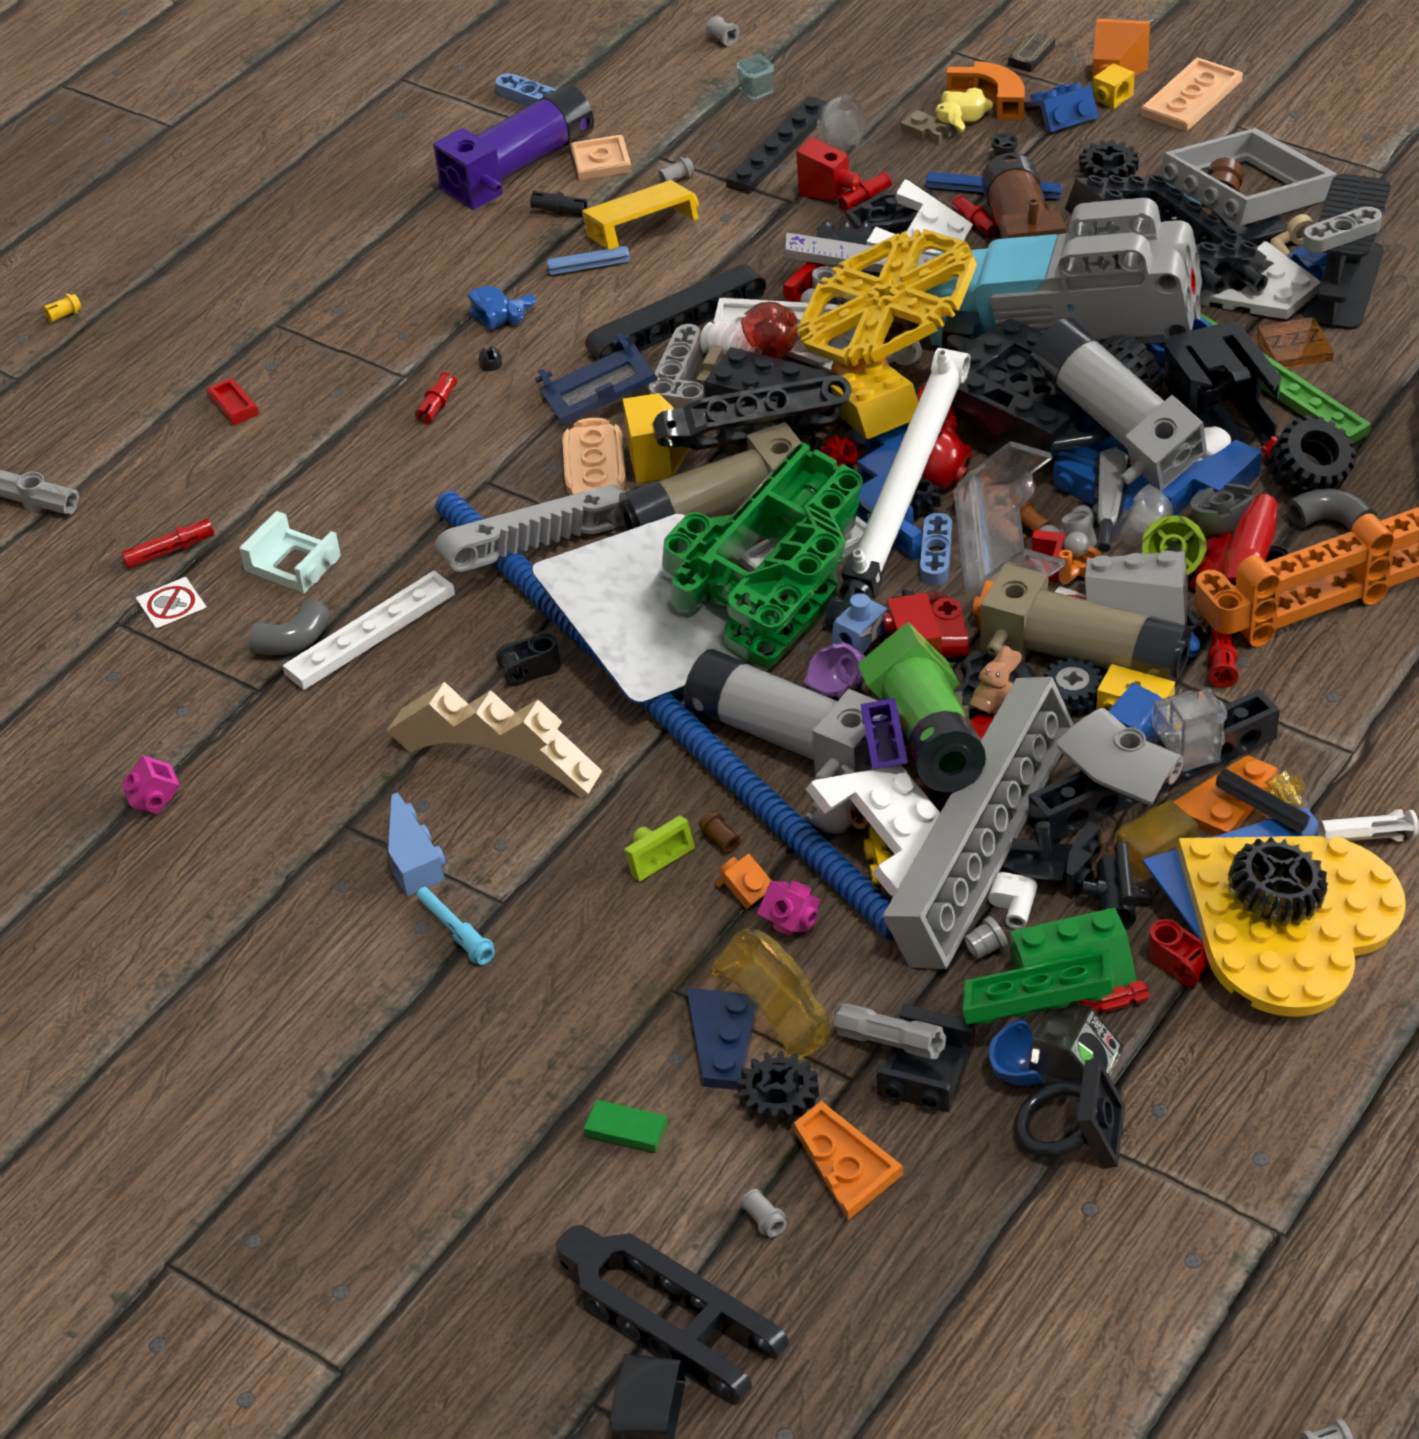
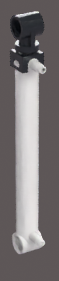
M943 348L936 350L932 361L930 377L857 549L853 551V556H848L841 573L843 582L839 591L842 597L833 596L829 601L825 617L827 627L833 628L835 620L850 607V599L853 595L865 594L869 598L876 597L882 583V569L960 383L963 384L967 379L970 369V354Z

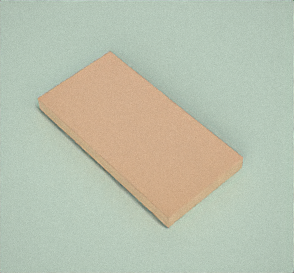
M1197 57L1141 107V116L1187 132L1242 82L1243 73Z

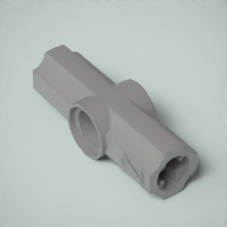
M0 470V497L22 502L25 510L40 512L48 509L72 515L77 509L79 500L77 490L45 482L42 474L38 472L18 475Z

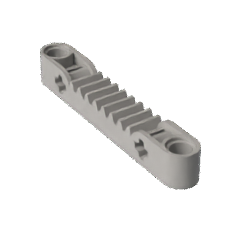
M614 484L606 485L454 527L438 536L435 542V551L454 571L464 572L491 564L498 559V555L506 557L507 551L517 554L518 548L528 551V545L538 548L539 542L545 545H549L550 539L560 542V536L570 539L571 533L581 536V532L596 534L624 526L619 507V495L623 490Z

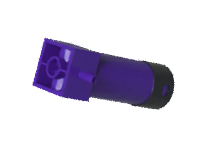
M568 84L477 135L461 128L433 143L440 189L472 210L502 195L501 180L592 132L594 128V115L588 100L579 89Z

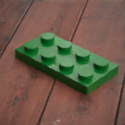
M1110 950L965 980L963 1014L966 1024L975 1022L977 1024H989L1003 1016L1013 1015L1022 1017L1031 1014L1036 1009L1046 1007L1060 1009L1074 1001L1084 999L1098 1001L1107 997L1108 994L1114 993L1113 961Z

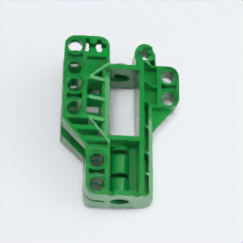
M802 442L785 456L734 514L709 518L701 513L687 514L666 536L663 544L662 567L667 573L674 576L670 598L672 605L679 610L688 611L694 609L700 602L706 605L711 600L725 608L731 619L724 627V645L729 650L757 666L771 667L775 665L800 635L811 631L826 614L830 599L837 595L839 582L835 568L842 563L846 543L844 538L853 529L856 522L862 488L861 475L843 464L840 467L837 466L836 460L818 450L811 452L810 446ZM783 517L788 519L792 525L788 524ZM761 536L777 544L754 571L748 572L736 565ZM782 630H784V631L788 632L789 634H787V635H781V634H778V633L781 632ZM767 646L774 653L768 656L761 655L756 649Z

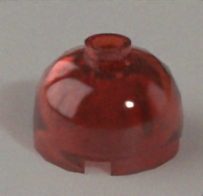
M761 302L744 313L746 316L741 319L743 333L752 348L755 345L758 346L762 351L761 355L782 359L794 348L798 340L797 317L791 309L776 302Z

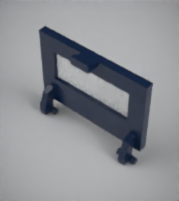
M619 332L616 334L617 339L612 341L614 346L620 344L623 349L553 382L549 379V377L553 376L551 371L545 372L544 369L538 371L540 376L536 377L535 381L536 383L543 381L545 386L540 388V391L561 425L658 380L656 374L634 343L628 344L627 340H630L629 334L623 336Z

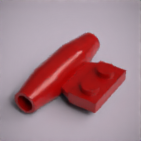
M1267 494L1255 496L1238 520L1234 534L1228 532L1218 538L1212 537L1206 541L1207 551L1204 562L1195 571L1189 584L1194 591L1196 590V577L1202 571L1216 570L1221 572L1235 586L1237 569L1244 559L1252 555H1258L1266 561L1276 531L1278 504L1272 496Z

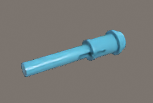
M422 887L418 890L417 898L453 933V940L469 953L468 957L473 963L484 965L492 960L495 949L489 939H483L469 923H462L427 887Z

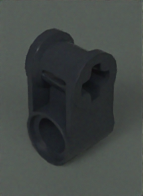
M549 632L537 633L531 637L507 643L501 646L496 653L498 664L504 668L506 682L514 686L522 685L527 681L545 675H552L562 665L557 639ZM510 652H512L513 655H514V659H513V660H512V658H511V656H510V654H509ZM515 669H517L519 676H516Z

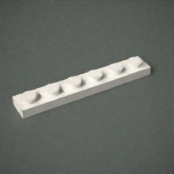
M432 571L283 665L285 675L303 690L307 689L455 595L454 585L436 571Z

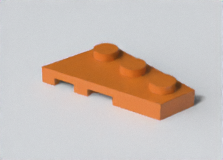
M822 1101L794 1122V1130L847 1220H850L903 1175V1166Z

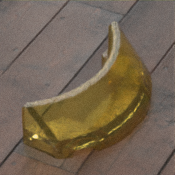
M748 927L738 931L711 967L710 971L714 976L719 975L732 981L754 1001L779 1035L790 1057L796 1053L800 1060L830 1042L828 1014L824 1006L813 996L811 983L793 958L773 938L758 929L752 933Z

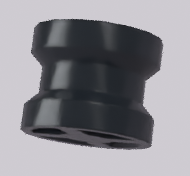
M1009 133L994 135L991 139V147L993 148L990 154L991 160L1005 153H1017L1015 150L1018 147V138Z

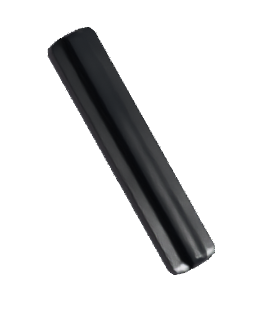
M1223 769L1218 774L1215 785L1219 789L1298 833L1303 832L1309 825L1310 816L1306 812L1228 769Z

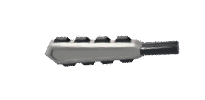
M1115 446L1100 452V455L1095 459V470L1098 473L1095 474L1094 485L1098 488L1094 490V500L1098 503L1094 504L1093 515L1098 517V523L1100 524L1098 549L1102 552H1108L1111 549L1113 526L1118 519L1122 518L1123 507L1120 505L1125 503L1126 493L1123 490L1127 489L1128 484L1123 482L1121 475L1131 467L1130 460H1128L1129 456Z

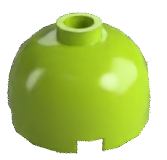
M1176 515L1161 517L1151 523L1142 539V554L1161 553L1163 551H1185L1187 576L1195 573L1204 562L1207 551L1205 535L1200 527L1187 517Z

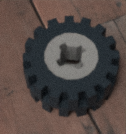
M1067 658V662L1061 659L1057 661V665L1051 664L1048 666V670H1045L1043 677H1053L1070 717L1072 718V715H1077V718H1081L1083 713L1091 714L1093 708L1096 709L1097 689L1103 680L1099 668L1094 669L1093 663L1085 664V660L1080 658L1078 662L1074 661L1073 658Z

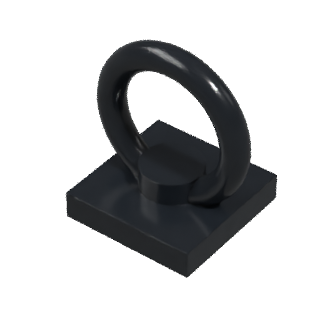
M1100 1058L1085 1060L1082 1083L1070 1080L1056 1081L1040 1087L1025 1099L1015 1117V1135L1019 1144L1026 1151L1041 1157L1066 1155L1077 1150L1088 1141L1103 1169L1118 1167L1125 1104ZM1059 1096H1075L1079 1098L1075 1104L1078 1129L1064 1139L1053 1142L1040 1141L1032 1136L1029 1128L1030 1120L1041 1105Z

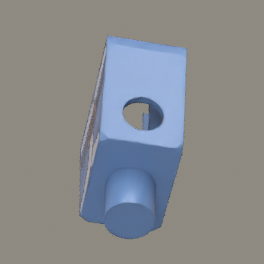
M865 594L853 595L850 599V607L833 624L832 644L845 642L854 649L860 650L866 657L883 643L884 637H888L883 624V613H888V610L884 606L870 600Z

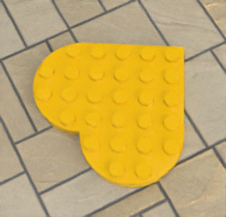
M1325 836L1272 837L1278 843L1286 839L1287 844L1291 846L1300 844V850L1303 852L1312 851V860H1320L1321 869L1327 872L1326 882L1328 883V891L1321 909L1315 913L1310 921L1304 920L1299 926L1290 921L1285 928L1278 921H1275L1270 926L1267 919L1261 917L1255 920L1253 912L1243 913V904L1234 903V894L1228 891V871L1233 857L1238 851H1241L1246 843L1252 844L1257 838L1266 842L1270 837L1179 838L1176 849L1210 967L1219 982L1231 994L1234 991L1238 992L1243 997L1252 1001L1251 1006L1258 1010L1275 1015L1297 1017L1316 1014L1330 1008L1347 990L1355 969V956L1368 954L1385 946L1388 940L1398 931L1403 920L1406 906L1405 895L1393 869L1369 850L1342 837L1336 836L1326 840Z

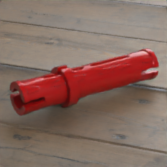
M207 517L183 528L180 525L175 527L173 532L127 550H122L121 555L129 570L181 548L187 550L190 548V545L214 537L215 533Z

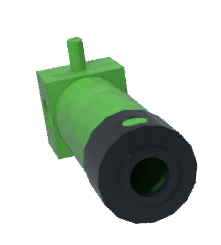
M906 622L857 665L867 686L881 700L895 698L902 736L908 747L912 762L924 784L935 791L947 793L959 791L973 784L981 775L986 763L985 748L953 692L960 683L949 662L909 622Z

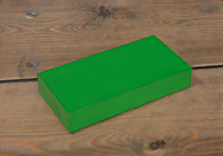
M596 1100L585 1124L584 1134L588 1138L656 1153L668 1126V1117Z

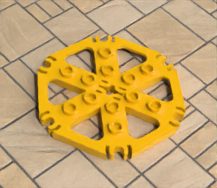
M917 229L910 238L906 231L900 235L897 233L839 263V267L832 268L834 276L831 278L823 277L821 280L824 284L818 283L798 325L801 341L807 351L847 366H849L850 362L853 366H856L861 358H864L867 364H870L872 361L877 362L938 331L937 327L944 326L942 317H953L955 313L952 309L959 311L977 267L969 245L966 241L923 229L921 234L920 230ZM929 249L944 252L916 267L923 252ZM887 257L879 277L861 272L864 268ZM959 277L951 297L940 298L925 293V291L939 284H945L952 278ZM841 297L850 300L822 315L830 299ZM894 316L920 324L917 328L906 331L894 337L888 343L883 344ZM857 326L850 344L844 350L827 345L832 338H838L846 331Z

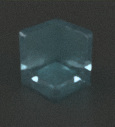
M758 53L737 61L739 89L748 97L755 100L775 91L773 64L763 55Z

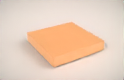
M623 135L570 143L579 181L632 172Z

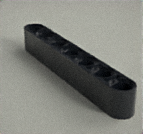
M747 264L738 265L594 329L587 335L585 347L600 360L623 349L620 344L614 346L612 341L617 339L616 334L621 332L623 336L629 334L630 340H627L628 344L634 343L639 352L671 338L676 328L681 325L693 324L698 326L714 319L719 298L756 300L764 293L766 281Z

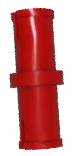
M885 171L868 181L862 180L856 190H850L839 195V205L846 212L860 203L873 198L878 193L891 188L892 180Z
M963 195L957 196L952 201L953 206H951V209L973 224L972 228L976 227L988 238H993L999 233L996 221L986 214L983 207L975 206Z
M445 371L440 374L435 385L425 392L424 401L415 411V417L418 421L426 413V417L422 421L423 424H430L438 410L447 404L448 395L457 385L458 381L454 375L446 382L450 372Z

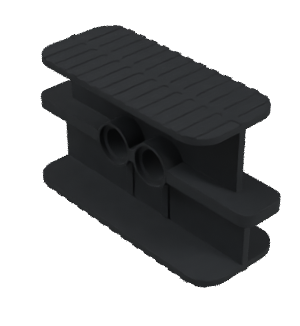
M1352 174L1335 176L1332 179L1318 222L1367 206L1379 209L1383 216L1391 190L1390 183L1380 178ZM1377 233L1323 252L1329 253L1328 262L1318 294L1306 303L1303 313L1305 321L1330 328L1356 329L1360 327L1384 254V248L1379 243L1374 242Z

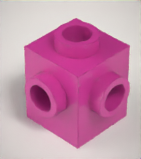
M144 755L132 771L126 775L121 784L131 807L138 811L145 810L155 814L160 813L180 786L170 763Z
M770 881L757 914L774 922L773 928L786 935H792L793 932H808L809 928L814 925L818 918V906L821 900L810 894L811 888L799 882L792 881L789 884L788 882Z

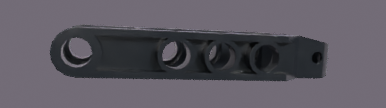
M829 375L698 399L682 408L660 412L655 417L652 427L658 445L663 447H686L694 450L746 442L747 435L769 428L762 424L768 420H775V425L786 422L794 433L833 425L840 416L842 406L849 400L852 390L846 378L840 375ZM831 385L841 388L843 396L836 397L830 394L828 387ZM770 397H779L776 402H769ZM743 401H748L754 406L740 408L739 404ZM718 406L724 411L710 413V408ZM829 409L833 411L831 416H823L819 413ZM741 425H746V431L744 432H737L733 429ZM709 431H717V436L713 438L704 435V433Z
M576 1225L566 1230L556 1242L560 1268L568 1277L580 1285L583 1308L586 1312L654 1356L682 1360L685 1376L730 1404H739L752 1389V1383L741 1368L711 1349L723 1334L748 1350L752 1347L763 1355L775 1360L789 1346L788 1337L774 1322L631 1233L602 1237L588 1227ZM602 1266L610 1271L619 1269L625 1271L629 1269L648 1281L650 1288L654 1290L659 1288L678 1300L680 1307L685 1310L689 1307L697 1312L698 1316L682 1331L600 1279L598 1270Z

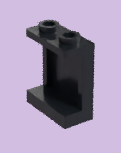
M903 1004L899 1019L909 1022L921 1021L943 1027V1033L946 1035L945 1047L940 1052L938 1059H929L907 1053L904 1049L893 1046L885 1067H879L876 1074L877 1095L892 1101H903L929 1110H940L950 1113L975 1046V1023L966 1024L964 1018Z

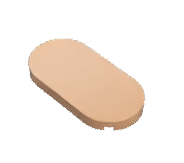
M586 418L574 423V427L570 430L567 429L562 437L564 477L568 494L573 495L611 484L617 485L620 489L624 490L626 474L623 438L620 427L616 424L615 426L609 424V420L603 418Z

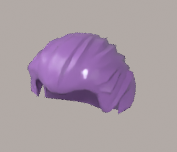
M845 642L840 644L833 643L825 648H820L810 660L804 684L828 698H841L848 689L855 690L863 684L864 678L857 664L865 656L860 650L854 649Z

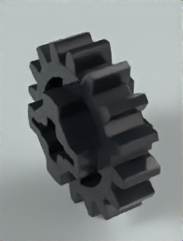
M1100 140V145L1090 143V148L1084 147L1083 153L1079 154V172L1084 173V178H1088L1090 175L1100 178H1109L1110 175L1128 177L1135 175V171L1139 169L1138 152H1134L1133 146L1125 147V142L1116 144L1115 140L1107 141L1106 143Z
M783 1051L778 1052L777 1058H772L766 1052L764 1053V1061L760 1062L752 1058L750 1060L751 1069H741L742 1079L737 1080L740 1106H746V1115L748 1117L757 1113L758 1123L760 1124L764 1123L768 1118L772 1119L773 1127H777L781 1119H785L789 1125H792L793 1116L802 1117L806 1113V1108L811 1109L816 1105L815 1098L819 1097L817 1072L811 1071L808 1060L799 1064L798 1054L796 1053L788 1059L785 1058ZM802 1085L803 1088H802V1090H801V1092H800V1091H799V1086Z

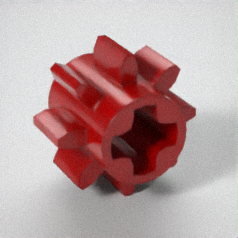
M838 436L826 440L827 445L820 448L823 454L836 460L839 467L843 464L851 468L852 465L857 464V449L851 441H848L847 437L840 440Z

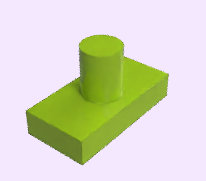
M679 815L654 831L647 827H640L633 835L634 843L626 847L624 851L632 877L640 882L693 850L695 845L688 820Z

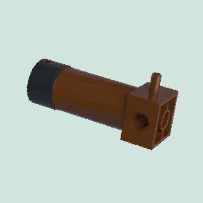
M1005 153L996 156L987 164L983 170L981 182L1002 239L1053 234L1058 236V234L1066 233V227L1059 209L1049 210L1036 169L1027 157L1019 153Z

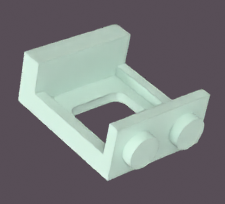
M278 511L239 547L246 572L305 593L341 556L335 532L331 531L323 540L316 539L289 529L286 514ZM293 550H299L308 554L294 568L296 576L275 568Z

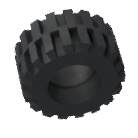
M1114 335L1101 344L1153 392L1159 395V391L1162 389L1161 381L1163 380L1162 374L1159 372L1161 368L1159 363L1154 360L1155 356L1146 349L1143 343L1139 344L1133 337L1128 339L1126 335H1119L1118 337Z
M1305 416L1303 419L1297 418L1293 420L1277 439L1268 457V463L1271 464L1269 472L1271 475L1276 476L1274 478L1276 485L1281 484L1284 487L1282 491L1286 494L1290 492L1294 494V497L1316 489H1339L1352 472L1351 470L1356 463L1354 460L1356 450L1351 448L1353 442L1351 438H1346L1345 434L1347 432L1343 428L1338 429L1335 427L1336 423L1331 420L1329 423L1324 421V417L1317 416L1316 419H1313L1312 416ZM1303 453L1313 456L1320 465L1308 460Z

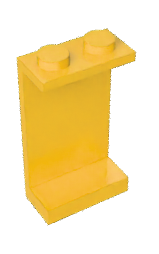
M669 180L582 210L588 237L606 249L611 250L619 247L615 231L616 225L670 206L690 219L697 220L699 219L697 213L699 202L693 192Z

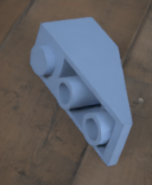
M397 792L391 795L388 854L395 879L406 896L417 893L422 887L428 888L445 880L442 866L446 865V859L441 848L438 845L435 847L432 845V839L425 824H418L417 815L410 802L405 804Z

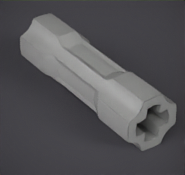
M848 1003L842 1004L841 1009L835 1015L834 1027H836L840 1036L859 1041H875L902 1048L907 1053L929 1059H938L940 1052L945 1047L946 1035L943 1033V1027L921 1021L909 1022L877 1014L872 1009Z

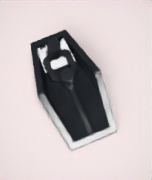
M925 191L933 198L941 202L932 191ZM886 192L846 211V219L855 229H858L861 223L867 220L873 230L875 227H878L888 232H896L908 229L919 211L898 204L897 199H895L897 192Z

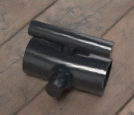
M1119 842L1114 846L1115 854L1104 856L1097 862V879L1094 882L1082 880L1079 892L1082 895L1092 896L1093 900H1099L1101 910L1116 908L1124 928L1127 929L1136 922L1135 906L1137 903L1150 904L1153 894L1152 890L1141 889L1138 884H1133L1129 847L1127 843Z

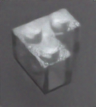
M1210 688L1195 693L1190 690L1154 701L1152 726L1168 750L1184 757L1182 772L1221 760V749L1225 743L1223 727L1224 721L1227 719V711L1224 703L1216 699Z

